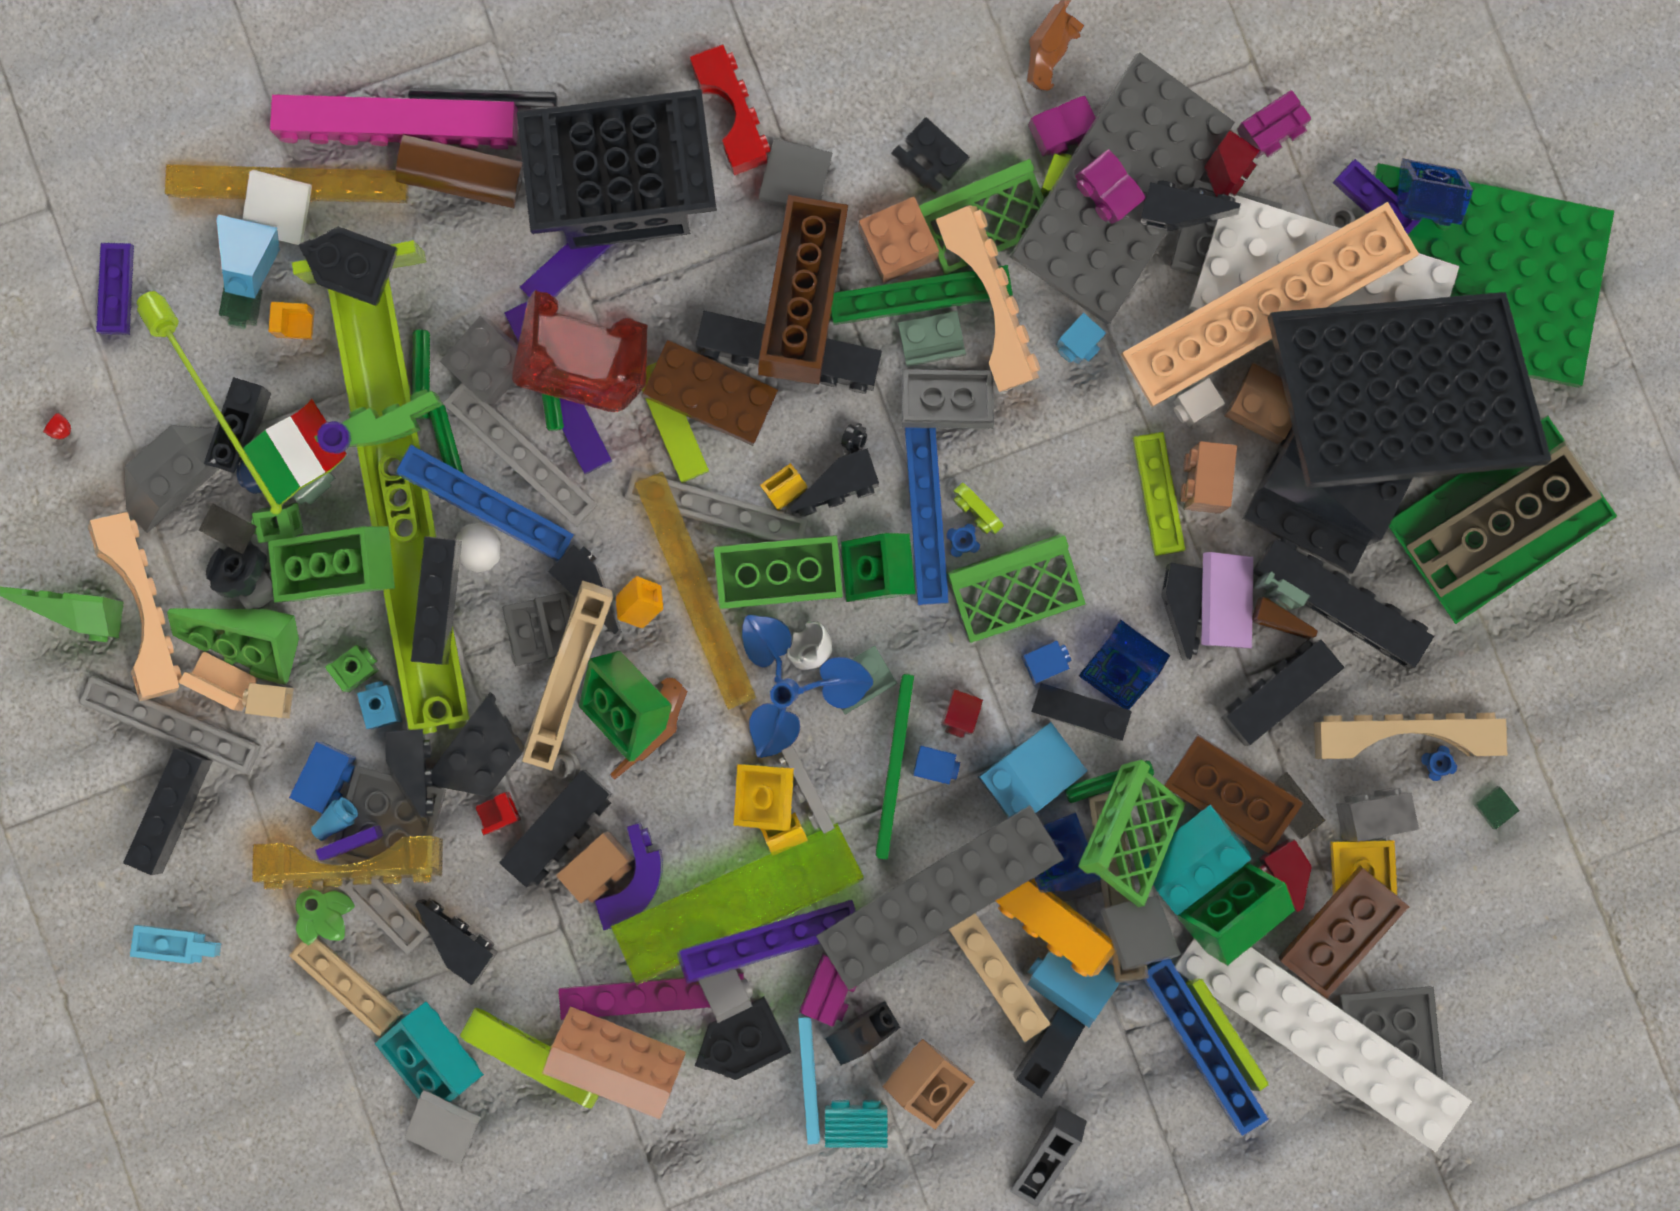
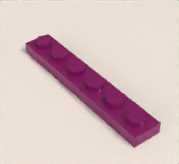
M744 972L737 973L740 980H743ZM685 977L561 987L558 989L561 1020L565 1019L570 1006L596 1017L711 1008L699 980L687 984Z

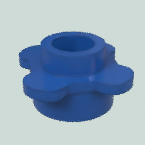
M966 524L957 530L950 528L947 531L946 537L951 542V554L954 557L959 558L963 553L967 552L976 553L980 549V544L976 541L974 534L976 528L972 524ZM965 538L966 543H961L960 539Z
M1439 746L1437 751L1424 753L1421 757V762L1426 765L1429 771L1428 777L1432 781H1439L1442 776L1454 774L1457 771V764L1449 754L1450 750L1446 746ZM1440 760L1442 765L1437 766V761Z

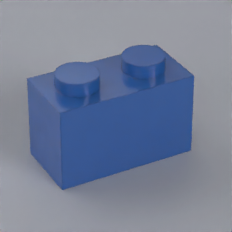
M316 742L289 798L323 814L333 800L342 798L341 788L344 782L348 783L353 776L355 769L353 764L356 757L325 742Z

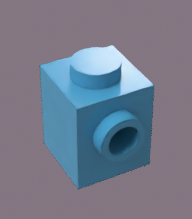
M1083 313L1058 340L1056 344L1060 348L1058 352L1069 363L1074 361L1079 365L1083 359L1089 362L1101 349L1097 344L1103 339L1106 332Z
M383 681L365 685L366 691L357 693L366 729H377L402 722L393 686H384Z

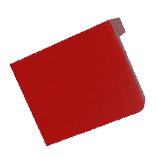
M510 792L501 793L493 799L476 806V811L484 827L481 829L483 835H488L521 820Z

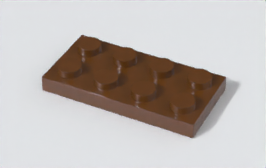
M667 340L642 397L754 446L778 389Z
M1197 734L1164 784L1167 789L1201 811L1211 804L1232 831L1268 854L1272 851L1303 805L1301 799Z
M1360 865L1278 958L1285 966L1327 999L1405 913L1409 906Z

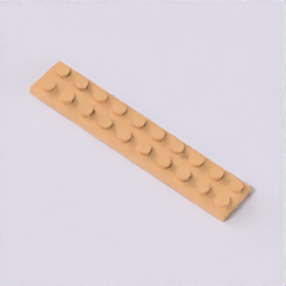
M1387 202L1122 352L1121 356L1151 407H1154L1272 340L1268 323V316L1271 312L1330 307L1416 258L1419 253Z

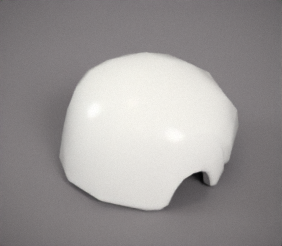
M480 522L471 523L462 527L460 532L457 533L455 540L462 541L460 563L465 569L477 573L488 571L499 561L501 542L499 535L491 526Z
M808 621L805 623L804 631L793 632L792 645L791 648L787 649V657L795 667L801 670L819 667L831 656L832 640L820 622Z

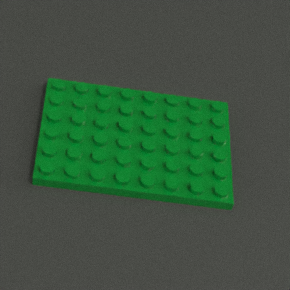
M1377 163L1373 175L1398 196L1401 167ZM1458 179L1455 214L1408 205L1422 218L1408 234L1418 253L1459 266L1450 297L1506 292L1529 378L1577 388L1583 386L1615 211ZM1415 184L1417 189L1441 193L1440 188Z

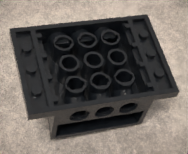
M701 89L517 112L529 225L532 234L563 231L570 249L689 235L691 233L688 215L717 211Z
M1292 426L1274 454L1242 519L1280 539L1289 540L1298 548L1348 574H1353L1366 547L1383 539L1413 478L1307 489Z

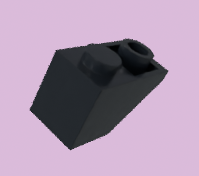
M883 1001L841 1026L826 1037L825 1040L841 1066L864 1056L901 1027L886 1001Z

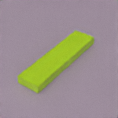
M656 363L634 371L642 392H644ZM645 398L681 483L710 472L687 417Z
M1164 431L1134 436L1132 439L1154 557L1184 552L1185 544Z
M1199 978L1185 982L1252 1091H1262L1269 1085V1082L1203 979Z

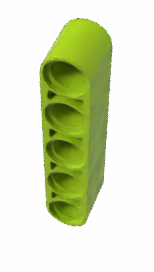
M474 1008L460 1033V1037L464 1041L586 1108L593 1109L599 1095L543 1074L551 1046L483 1009Z

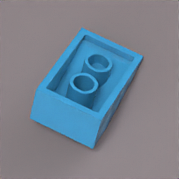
M1050 722L980 774L978 778L1009 818L1028 805H1031L1034 812L1037 813L1083 776L1087 769L1052 722Z

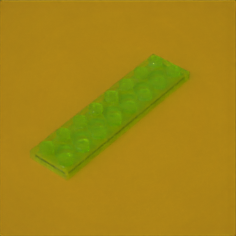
M838 823L834 824V829L824 834L822 830L808 836V841L797 846L781 848L611 926L636 985L680 966L677 956L680 950L773 923L863 881L864 876Z

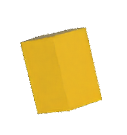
M791 463L760 484L762 490L777 511L808 490V486Z
M795 812L791 814L790 831L761 829L772 856L808 841Z

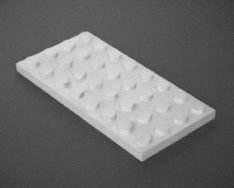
M1229 194L1228 196L1236 199L1235 202L1241 203L1239 214L1216 221L1189 309L1196 311L1341 228ZM1419 254L1411 261L1330 307L1450 297L1459 266Z

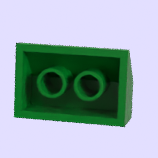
M621 651L589 658L579 707L629 762L634 761L666 729L672 704Z
M1247 862L1177 915V917L1207 954L1228 966L1293 913L1295 909L1285 882Z

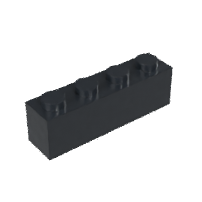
M424 536L411 662L438 665L449 664L462 541Z
M1308 639L1295 649L1297 655L1293 659L1288 661L1285 658L1271 669L1274 672L1271 677L1266 681L1260 678L1248 688L1251 692L1243 700L1237 697L1224 708L1227 713L1221 718L1244 746L1253 744L1345 668L1322 639L1313 642Z
M185 748L173 749L123 864L149 875L163 874L213 760Z
M581 770L501 859L499 864L526 888L533 883L538 886L550 873L546 868L552 861L555 860L559 863L570 851V848L567 847L569 842L574 837L579 840L589 830L591 826L587 822L594 814L600 817L611 805L608 799L612 793L587 770Z

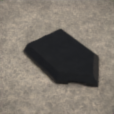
M339 226L317 238L309 239L299 244L317 285L374 306L378 305L397 256V247Z
M765 996L751 1002L752 1007L719 1023L715 1020L708 1024L695 1067L738 1080L791 1053L789 1044Z

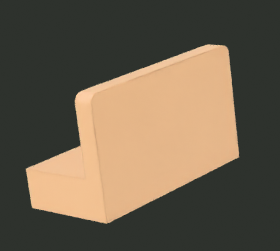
M203 652L193 672H184L179 683L232 710L242 711L244 708L242 704L244 691L249 688V683L256 684L258 678L214 655Z

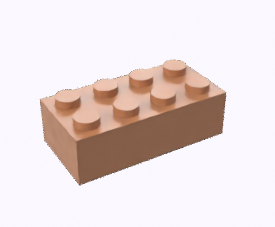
M570 1006L551 1047L543 1074L660 1119L686 1052Z

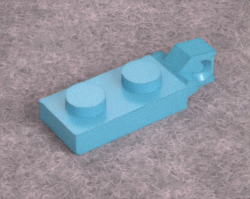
M134 925L130 957L187 964L202 962V956H220L222 943L205 941V934L195 931Z

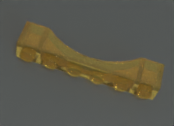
M435 836L402 837L392 847L379 855L359 863L346 865L320 863L305 855L296 846L285 843L253 844L252 882L264 884L263 889H283L284 883H293V888H312V882H323L324 887L342 886V881L353 880V885H372V879H383V884H401L402 878H413L415 883L432 882V877L443 876V839Z

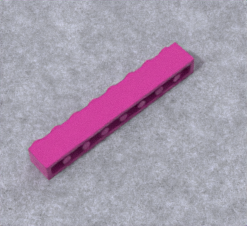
M272 94L270 131L284 143H297L298 139L309 140L315 144H327L328 140H335L345 145H357L358 141H367L375 146H387L388 142H400L401 144L403 135L446 145L460 144L461 147L467 149H476L478 145H490L493 149L506 150L508 146H517L518 109L514 102Z

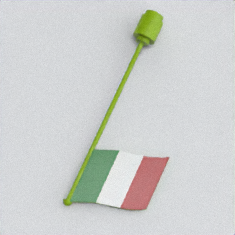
M150 291L138 298L136 302L138 306L137 312L147 329L154 337H168L272 507L270 509L272 514L281 513L282 505L296 492L331 472L344 460L347 455L345 451L338 454L327 452L316 441L314 436L318 434L320 427L327 423L312 398L297 413L264 430L242 448L175 339L173 333L179 324V320L165 297L159 295L156 291Z

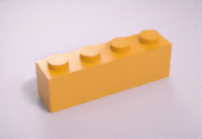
M1035 878L995 901L999 904L998 909L1000 912L1011 919L1016 917L1023 923L1022 928L1024 931L1035 938L1040 936L1048 943L1046 947L1058 957L1064 955L1073 962L1071 967L1084 977L1087 975L1090 977L1099 975L1115 952L1112 940L1107 934L1053 892H1040Z

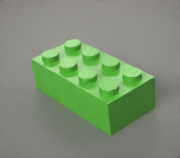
M364 526L268 541L274 603L306 601L395 588L389 526Z
M837 535L714 547L720 609L843 597Z

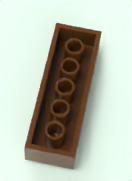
M788 195L759 356L758 375L819 385L847 221V204Z

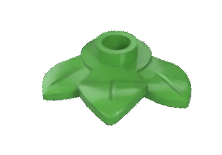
M311 889L302 892L295 904L299 915L296 924L299 938L307 945L312 944L318 935L328 940H343L345 925L341 915L355 908L353 901L338 891L322 894L318 890ZM314 899L317 901L318 906L314 911L306 909L305 903L307 900Z

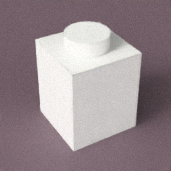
M1208 378L1177 397L1174 401L1176 407L1173 409L1178 419L1182 423L1186 422L1191 427L1220 409L1225 402Z

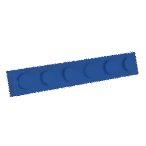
M905 428L918 606L948 604L936 428Z
M413 445L408 447L395 471V474L556 562L564 555L574 536L573 533Z

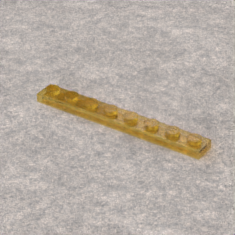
M166 165L165 195L168 197L246 199L249 173L251 170H256L312 185L310 201L408 203L409 185L396 182V170Z
M659 472L635 482L637 491L727 709L729 710L756 699L755 691L664 472Z

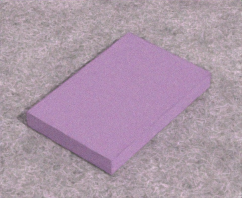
M1215 552L1203 553L1202 645L1252 648L1253 557Z

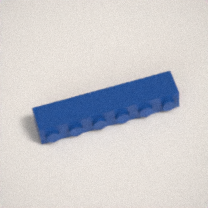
M1171 959L1147 964L1149 978L1143 980L1235 1130L1244 1136L1268 1121L1269 1118Z

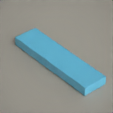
M799 1014L798 1023L808 1145L819 1144L820 1127L812 1021L810 1017Z

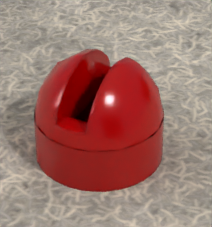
M56 413L47 423L43 433L53 439H65L70 435L71 425L65 417Z

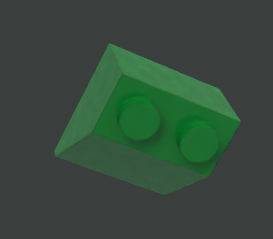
M882 533L841 542L846 602L896 598L915 594L910 533Z

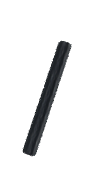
M410 88L408 91V99L514 102L517 109H544L557 107L558 97L555 92Z

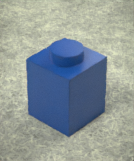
M1058 641L1021 657L1033 685L1070 669L1068 662L1071 661L1070 654L1064 644L1060 646Z
M919 746L912 776L950 785L951 779H957L961 762L955 761L957 754Z

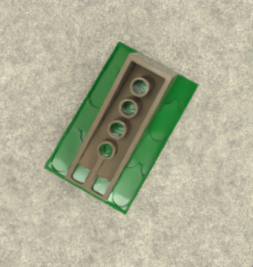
M1548 415L1541 419L1552 459L1547 465L1460 473L1396 515L1389 525L1455 624L1617 517V514Z

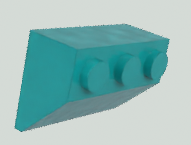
M1210 804L1173 833L1153 886L1173 912L1179 915L1251 860L1250 852ZM1149 852L1142 856L1145 869L1151 863Z
M424 1002L403 1018L375 1043L418 1100L425 1090L451 1102L484 1075L479 1069L477 1062L460 1045L456 1035L449 1031L441 1021L438 1012L431 1008L427 1002Z

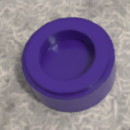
M331 421L320 427L317 440L323 450L338 454L349 447L351 433L344 424Z

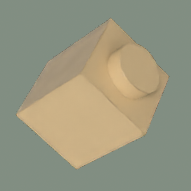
M249 683V688L245 689L242 699L243 707H246L245 714L290 719L294 688Z

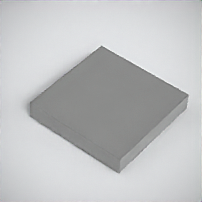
M424 1090L417 1102L405 1138L461 1164L480 1117Z

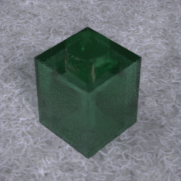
M223 288L219 316L228 322L227 325L230 327L246 329V325L257 326L263 291L260 289L254 299L227 293L225 288Z

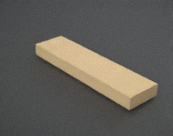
M319 937L310 945L301 941L289 955L379 1038L383 1037L402 1016L403 1013Z

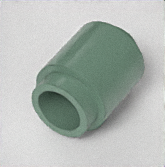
M329 472L301 488L293 495L294 499L301 505L305 501L311 505L332 486L331 482L335 479L334 475Z

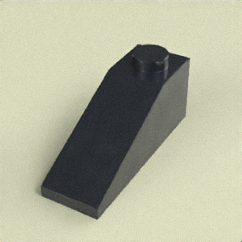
M573 545L548 571L575 598L582 581L606 588L600 570L594 564L597 558L584 546L579 550ZM611 603L604 625L616 636H619L622 630Z
M1040 683L1031 710L1032 713L1116 741H1123L1132 713L1130 710Z
M1059 1105L1043 1129L1010 1192L1038 1207L1082 1143L1087 1121Z

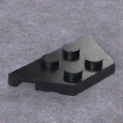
M491 692L488 693L433 766V786L489 797L523 753L525 747L519 737L513 733L512 725L507 716H502L495 704L496 698Z

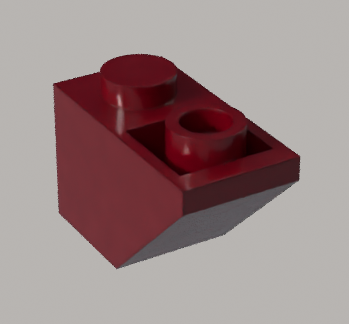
M1231 130L1205 165L1216 198L1219 194H1232L1236 196L1246 182L1241 177L1247 180L1258 165L1253 160L1260 150Z
M954 689L941 721V725L946 726L945 732L959 738H964L965 734H973L983 699Z
M1288 838L1274 847L1269 854L1266 852L1258 858L1262 864L1259 869L1286 883L1295 912H1299L1304 907L1312 865L1296 840Z

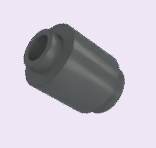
M267 568L263 569L259 580L256 582V588L251 595L238 596L246 609H260L274 599L271 571Z

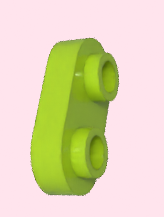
M962 482L953 490L956 495L953 501L963 512L966 513L969 510L977 518L974 523L983 533L987 535L991 532L995 535L1004 527L994 512L965 483Z

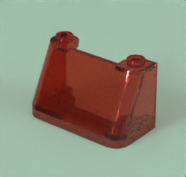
M535 290L527 302L512 370L513 383L525 389L608 412H619L627 408L646 386L648 325L631 318H623L615 322L609 329L557 313L559 303L555 297L549 293Z

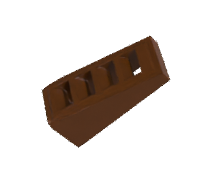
M1265 597L1258 598L1252 616V623L1305 639L1317 636L1318 630L1270 599Z

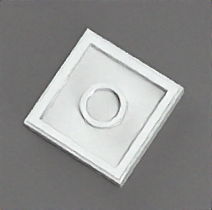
M251 170L242 220L277 227L280 241L299 245L303 243L312 185Z

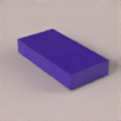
M374 826L315 851L319 860H329L383 838L384 834L381 826Z

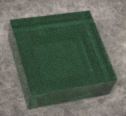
M1497 786L1474 804L1491 828L1495 830L1520 811L1501 786Z

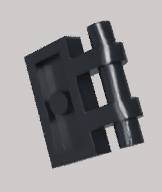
M927 117L905 138V142L912 149L906 152L898 145L891 153L899 161L898 165L903 170L908 169L919 179L918 183L924 189L927 187L934 194H937L943 187L935 179L939 174L949 182L970 159L960 147ZM919 156L923 157L932 167L926 170L916 161Z

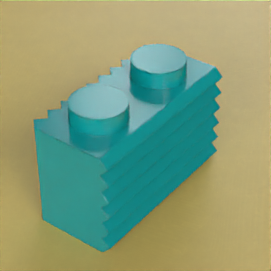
M832 1100L831 1105H825V1148H888L887 1105H881L880 1100H863L862 1105H850L849 1100Z

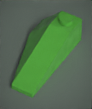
M0 587L1 597L73 631L89 634L88 640L108 642V637L119 638L123 601L99 596L41 590L35 592L28 589Z
M170 608L167 611L173 636L205 652L211 649L225 656V662L231 665L237 662L249 668V674L259 679L284 685L288 682L299 642L294 615L269 609Z

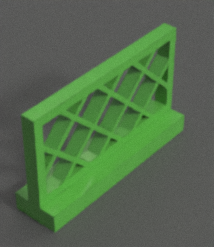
M1030 159L919 206L939 249L938 260L944 275L969 264L961 258L960 262L948 266L944 256L946 251L945 243L941 249L938 240L943 241V238L935 234L931 221L966 206H976L983 213L985 212L999 218L994 234L986 232L987 237L992 238L994 243L995 240L1003 243L996 246L998 252L1016 245L1022 237L1020 236L1022 230L1028 227V225H1025L1030 210L1038 211L1045 200L1033 171L1035 169ZM1027 180L1033 190L1029 203L1013 196L1017 185ZM1012 187L1010 194L1002 192ZM997 194L1007 198L1002 214L986 208L990 196ZM1035 198L1037 200L1039 207L1033 205ZM985 199L982 206L975 204L976 202ZM1011 200L1027 207L1021 222L1005 216ZM1003 220L1019 227L1015 238L1010 241L997 236Z
M1058 534L946 572L970 643L1086 604L1065 535ZM1063 555L1066 566L1060 577L1045 570L1051 558ZM1044 561L1041 568L1034 565L1036 563ZM1027 566L1039 570L1032 587L1016 580L1022 568ZM1015 571L1013 577L1006 575V573ZM1043 573L1058 580L1051 596L1036 590ZM1067 573L1069 574L1071 583L1064 580ZM1000 575L1011 580L1003 597L988 590L993 578ZM987 580L984 587L977 584ZM1014 583L1030 590L1022 606L1007 599ZM1062 583L1073 587L1077 600L1064 604L1055 599ZM972 585L982 591L975 605L972 606L963 601L959 589ZM1034 592L1049 599L1044 610L1038 613L1026 609ZM985 593L1001 600L993 616L978 609ZM1005 602L1020 609L1015 620L1009 623L997 618ZM1053 602L1059 604V606L1050 608ZM965 606L972 609L969 617ZM976 612L991 619L985 631L973 633L971 621ZM1024 612L1030 614L1027 617L1021 618ZM995 621L1002 624L1000 626L992 628Z
M1142 759L1121 765L1078 866L1087 874L1095 872L1137 907L1145 906L1186 804L1148 773L1150 766ZM1143 783L1148 785L1152 799L1144 800L1141 790ZM1163 799L1173 806L1170 816L1165 818L1161 802ZM1153 802L1157 820L1150 822L1145 804ZM1137 806L1141 824L1134 826L1131 812L1133 807ZM1158 823L1161 838L1158 843H1155L1151 825ZM1142 827L1147 845L1139 847L1135 829ZM1125 831L1130 845V850L1123 851L1120 842L1122 833ZM1148 849L1151 863L1145 869L1140 851ZM1132 853L1136 871L1128 873L1124 857L1125 854ZM1114 857L1117 861L1120 876H1115L1107 870ZM1130 876H1138L1140 884L1138 894L1132 889Z

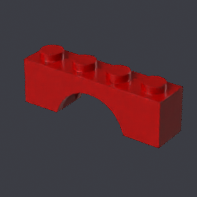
M724 44L690 56L691 67L702 90V94H713L722 97L735 111L734 125L731 131L722 139L723 148L734 176L766 164L768 162L766 153L771 150L765 134L761 136L758 134L756 125H759L760 122L755 108H748L745 98L749 97L746 85L743 79L738 81L734 71L738 70V66L733 53H727Z

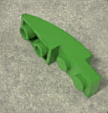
M426 389L421 390L410 396L411 401L400 407L399 404H394L382 411L383 416L379 417L376 410L361 407L348 414L350 419L342 422L351 433L349 447H364L388 443L420 431L421 429L416 418L443 405L438 394L434 391L427 392Z

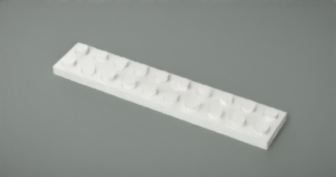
M1193 938L1174 965L1179 973L1191 981L1199 978L1203 979L1213 997L1434 1152H1437L1472 1102L1467 1096L1253 947H1250L1227 966L1207 954L1195 938Z

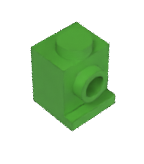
M298 502L282 505L281 513L276 515L270 512L272 507L261 508L252 513L251 527L253 533L257 535L258 543L297 537L304 532Z
M358 645L352 647L333 663L325 666L341 690L349 693L379 671L375 665L378 660L368 647L363 649ZM351 661L357 663V669L354 672L348 670V664Z

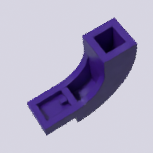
M642 823L627 827L636 861V870L631 883L620 893L595 900L603 931L621 926L637 917L649 906L660 887L663 875L662 850L649 852L648 846H652V839L648 827L643 829Z

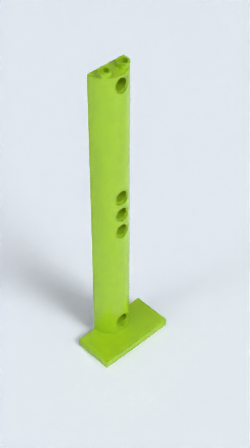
M414 240L389 244L398 248L392 269L427 263L425 251ZM306 260L292 262L295 276L307 284L316 283ZM388 278L377 306L328 289L350 412L366 407V409L376 410L379 417L383 416L382 411L394 404H399L401 407L410 402L411 394L390 279ZM418 432L388 443L357 447L371 526H389L395 588L383 590L408 729H423V734L437 732L436 726L448 724L449 730L464 727L467 723L466 720H469L470 716L453 628L449 664L438 665L411 662L424 536L437 538L429 492L399 475L391 476L388 467L394 460L401 462L410 445L420 449ZM399 490H404L407 494V501L402 506H397L394 502V495ZM405 520H409L413 525L412 533L409 536L403 537L399 531L400 524ZM436 701L443 702L446 706V714L442 718H438L433 714L432 707Z

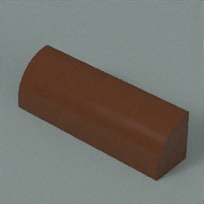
M403 135L397 157L395 179L399 183L515 209L523 181V163Z

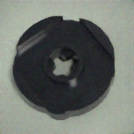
M235 538L228 541L231 544L224 550L219 548L214 552L206 568V579L210 581V588L225 598L251 595L267 562V555L256 544L246 538Z

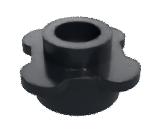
M857 423L856 426L848 425L842 436V447L846 448L849 452L851 451V454L862 450L867 441L866 428L862 427L861 423Z

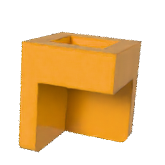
M271 302L268 332L276 338L311 340L313 337L315 310L308 304Z
M635 576L616 595L617 620L644 628L663 610L662 586Z

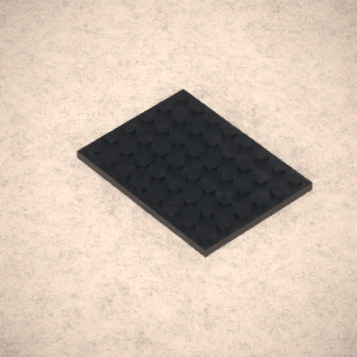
M1506 292L1271 312L1268 316V323L1307 489L1547 465L1552 460Z

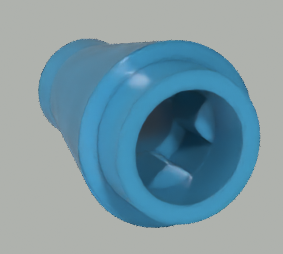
M346 798L333 800L316 824L311 827V831L318 840L324 841L329 836L353 825L358 812L355 806Z

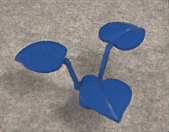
M752 614L745 617L742 639L748 658L755 665L763 668L771 665L774 660L776 661V677L774 678L776 685L770 691V698L773 703H765L757 707L753 711L749 722L757 757L764 758L776 755L796 741L800 733V720L796 714L785 711L789 705L797 700L800 694L823 686V697L830 705L836 708H848L858 703L872 687L873 678L867 669L855 660L846 657H834L824 662L820 667V674L823 680L799 687L797 682L792 679H782V660L779 656L785 655L787 649L791 648L792 635L785 623L773 617Z

